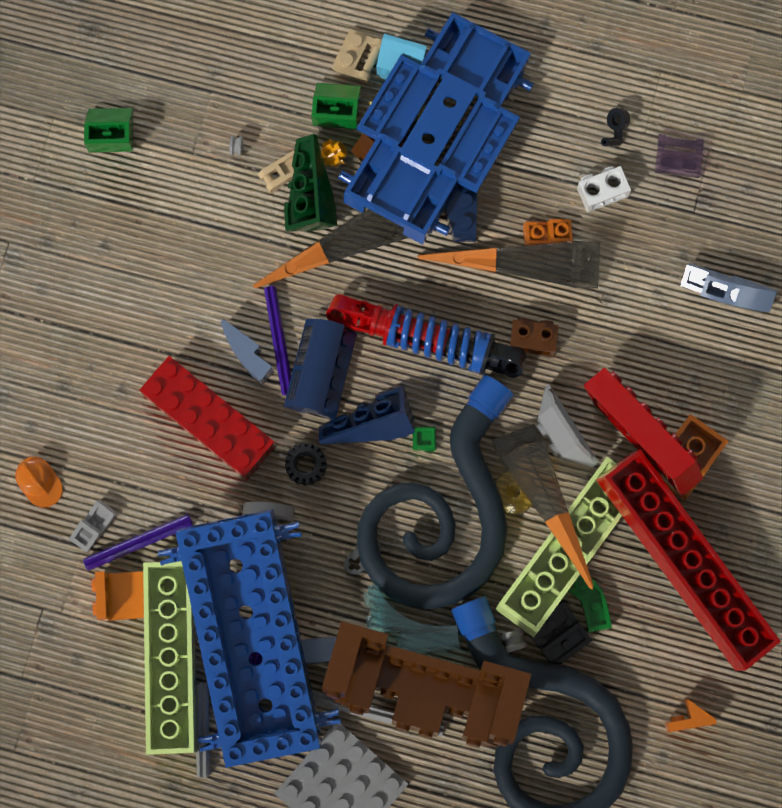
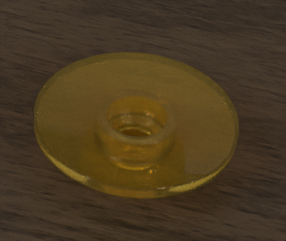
M517 468L509 469L503 472L495 482L502 497L505 513L511 515L521 514L533 504L537 491L536 483L528 472ZM520 489V495L517 497L516 491Z

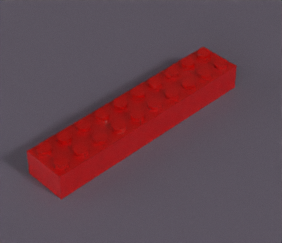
M641 449L631 452L596 479L735 671H746L781 642Z

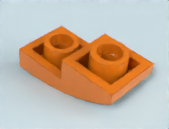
M549 219L547 222H525L523 224L524 246L555 245L573 242L571 219Z

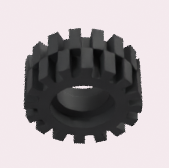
M303 442L301 445H294V448L290 449L285 457V469L289 478L298 485H315V482L322 480L321 478L325 475L327 469L323 451L317 445L314 446L313 443L305 444ZM303 456H310L315 461L313 470L308 473H303L297 468V462Z

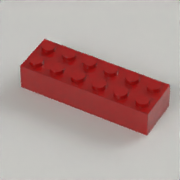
M171 356L164 360L139 389L146 399L246 481L276 447L275 442Z
M604 367L583 385L592 403L637 450H642L653 467L681 496L685 495L703 479L700 471L702 467L697 462L699 460L698 457L690 449L687 451L682 446L683 442L675 433L670 435L666 430V424L659 417L656 419L653 417L651 409L645 402L640 404L636 399L637 395L629 386L625 388L621 384V378L614 371L610 373Z

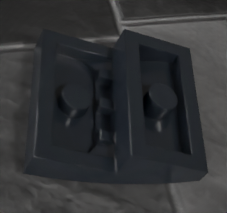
M562 600L535 637L530 635L547 660L554 664H562L592 642V639L581 623L576 620Z

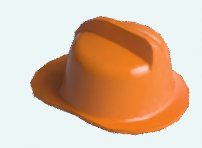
M37 456L28 457L18 465L15 479L29 501L41 508L50 507L58 502L63 492L62 483L43 458Z

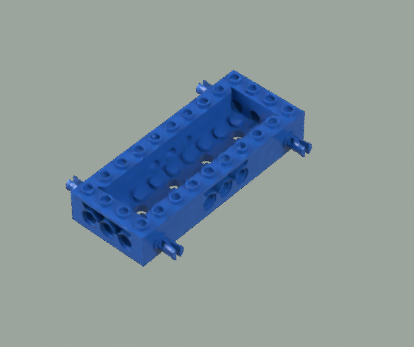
M273 509L180 528L175 532L178 547L158 550V556H171L161 560V566L182 561L216 720L217 734L198 737V743H207L200 747V752L221 748L226 768L320 749L322 743L321 727L341 724V717L331 718L339 715V708L321 713L316 711L281 548V540L302 537L301 531H289L299 527L300 523L298 521L278 526ZM231 560H240L243 564L242 570L239 572L232 571L230 568ZM242 606L251 607L253 615L250 618H243L240 615V608ZM251 653H260L263 661L257 665L251 663L249 659ZM264 698L269 699L272 702V708L268 711L262 710L259 706L260 700Z

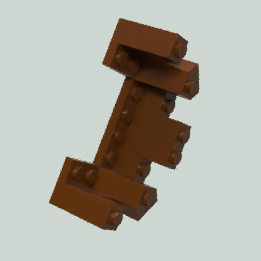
M341 621L322 685V692H326L327 697L335 699L334 702L349 708L350 712L363 715V713L369 714L375 690L380 691L381 696L387 698L398 697L392 718V724L396 725L395 729L403 732L414 730L419 732V736L432 739V736H438L444 710H448L449 714L455 717L462 718L463 715L468 716L462 740L466 741L467 745L480 748V746L498 747L500 745L507 747L508 744L513 745L531 678L530 673L483 661L481 670L469 668L387 645L389 634Z

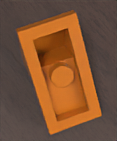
M687 699L685 700L688 719L685 720L684 715L670 717L671 722L665 723L667 733L713 725L717 724V721L713 716Z

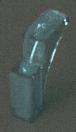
M377 585L368 586V592H364L365 607L370 606V616H366L367 628L386 634L401 632V636L396 637L398 648L419 654L456 651L460 649L457 625L430 626L412 621L398 613L388 604Z

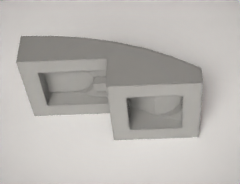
M97 500L86 518L80 521L69 540L88 553L118 513L101 500Z

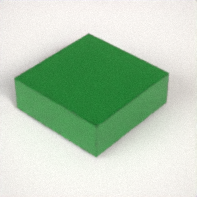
M415 427L413 451H436V427Z

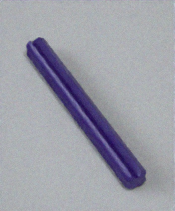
M267 286L264 288L280 388L282 395L286 396L291 380V372L276 287Z
M184 515L83 559V563L87 570H92L174 535L180 528L193 526V522L189 515Z

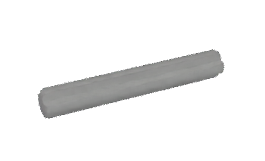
M205 682L196 683L195 685L197 777L199 778L209 777L210 775L209 750L200 752V747L207 743H198V737L209 735L208 683Z

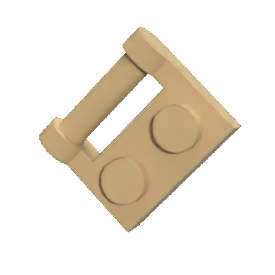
M350 28L332 65V70L360 82L368 83L371 78L370 73L379 56L382 40L372 38ZM367 47H372L362 71H358V65Z

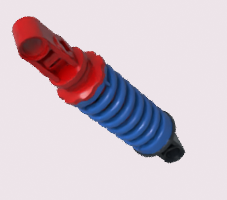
M338 294L333 297L326 312V317L330 321L343 324L356 331L369 333L373 337L374 335L383 337V346L398 348L400 343L401 349L407 351L412 346L414 354H419L424 349L425 357L430 358L436 353V359L440 362L448 354L447 361L450 365H454L459 358V366L465 369L469 365L468 370L479 373L481 376H483L487 369L510 378H517L522 374L527 358L526 353L522 349L495 342L494 333L484 332L483 335V332L479 330L475 333L474 338L470 339V327L464 328L462 335H458L459 324L455 323L449 329L447 328L448 322L446 320H442L440 325H436V318L434 316H431L428 322L424 321L423 313H418L417 317L413 318L412 310L407 309L405 312L406 308L400 307L398 304H395L391 310H387L382 305L376 306L366 301Z

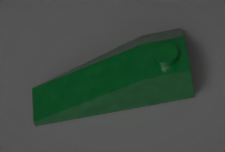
M311 134L296 139L292 167L294 168L293 178L288 183V189H290L289 200L285 202L284 206L285 231H319L337 226L336 203L317 135Z

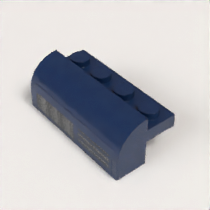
M306 319L284 407L300 413H313L329 420H336L357 332L344 328L345 325L334 321Z

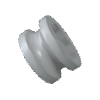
M231 135L229 154L237 153L238 156H242L243 136L236 138L235 135Z

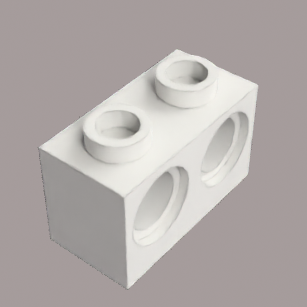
M621 166L605 168L601 171V174L595 176L593 174L586 175L580 179L581 181L577 187L587 213L629 197L631 192ZM615 180L619 183V186L612 187L608 184V181ZM595 188L598 194L591 195L587 192V189Z

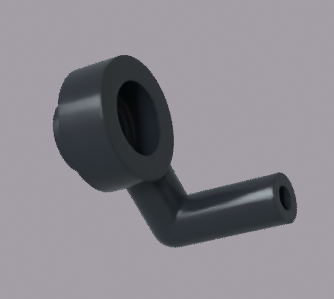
M613 108L609 111L607 124L614 130V137L602 138V146H620L622 144L623 130L630 123V115L626 109Z

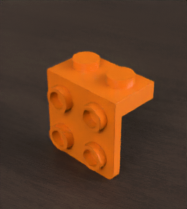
M105 571L95 572V578H92L91 581L92 591L96 592V601L92 604L93 615L97 616L98 620L113 621L144 618L142 571L110 574Z

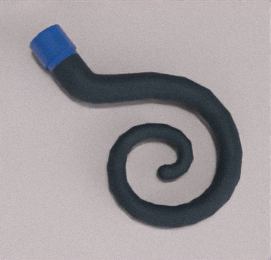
M488 375L481 377L468 396L469 400L457 416L450 434L451 454L476 503L482 528L480 549L472 564L460 575L445 583L426 586L412 584L399 578L388 568L382 559L377 541L379 521L389 507L407 500L422 501L430 506L438 516L440 524V536L437 542L430 546L422 545L414 532H405L403 543L407 551L417 559L433 561L449 551L455 540L456 524L452 510L443 496L427 485L414 482L395 484L378 493L365 507L358 523L357 548L363 568L372 582L386 596L405 606L430 610L454 605L474 594L490 579L504 556L508 527L502 497L484 460L479 443L495 418H499L514 395L507 387Z
M486 596L452 609L451 612L461 636H464L472 658L480 670L483 661L530 673L531 678L528 688L555 691L584 702L598 714L606 729L609 745L608 764L599 784L590 794L578 801L567 804H547L523 792L515 781L512 763L518 743L526 736L535 732H548L559 736L568 747L567 758L563 762L556 763L550 761L543 765L545 775L554 778L573 774L582 764L584 745L577 731L562 720L549 716H529L520 720L513 745L508 744L507 747L498 745L495 750L493 771L498 790L508 806L511 808H610L622 795L631 772L633 754L630 725L618 699L595 678L565 665L529 660L508 654L494 624L496 620Z

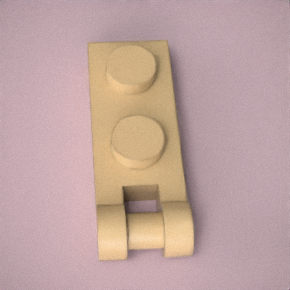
M294 150L258 173L260 179L266 182V188L269 193L277 191L282 185L292 180ZM277 171L280 177L274 180L272 174Z

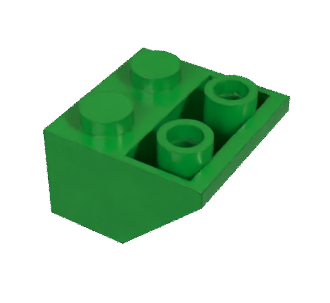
M316 83L311 114L313 126L357 129L361 86Z
M133 108L88 109L84 122V145L88 152H133Z

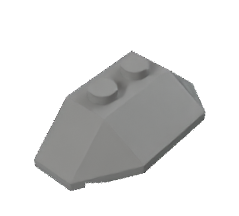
M548 384L543 393L537 418L538 425H536L538 432L542 437L546 436L550 444L548 447L554 457L559 456L561 461L594 468L599 463L570 418L551 385Z

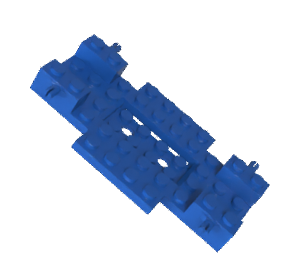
M453 12L440 33L430 28L427 29L424 37L435 42L421 65L400 55L357 126L358 131L375 139V142L354 176L342 170L338 179L349 184L344 192L343 203L362 213L368 208L404 227L403 235L422 245L434 230L447 236L450 227L440 223L439 217L456 183L475 193L479 191L520 118L502 108V104L505 99L508 100L512 91L518 85L528 91H531L534 85L533 82L523 78V72L530 59V52ZM440 78H443L435 93L433 94L432 98L430 99L429 103L427 104L426 108L424 109L423 113L421 114L420 118L418 119L416 125L414 126L413 130L411 131L410 135L408 136L407 140L401 148L400 145L406 137L407 133L409 132L410 128L412 127L414 121L416 120L417 116L419 115L420 111L422 110L423 106L425 105L426 101L428 100L429 96L431 95ZM475 96L479 97L441 164L438 167L435 166L436 161L449 142L463 115L471 105ZM446 98H453L456 101V105L452 108L446 107L443 103ZM432 134L435 141L432 144H425L422 136Z

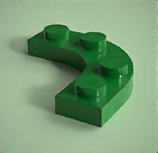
M579 575L567 592L574 595L580 601L588 633L611 629L612 625L608 606L601 588L592 579L593 588L590 589L582 576Z

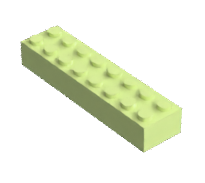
M606 457L566 512H569L586 565L622 517L596 481L598 477L617 464L609 457ZM552 532L496 607L498 612L532 637H535L580 575Z
M182 561L162 566L160 562L143 563L146 755L197 753L195 622Z

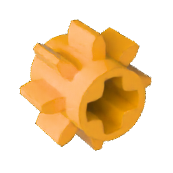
M329 139L322 143L321 153L325 165L337 168L345 163L343 159L347 156V150L341 141L336 142V140Z

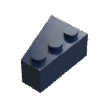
M456 183L444 208L453 242H476L477 193Z

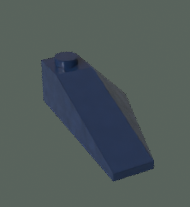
M404 386L384 391L376 395V400L366 406L363 403L358 405L354 413L348 416L342 414L336 420H331L319 427L320 445L395 440L415 433L414 418Z

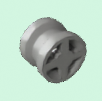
M523 629L511 631L500 636L501 641L505 642V651L508 654L528 647L527 642L522 637L524 634Z

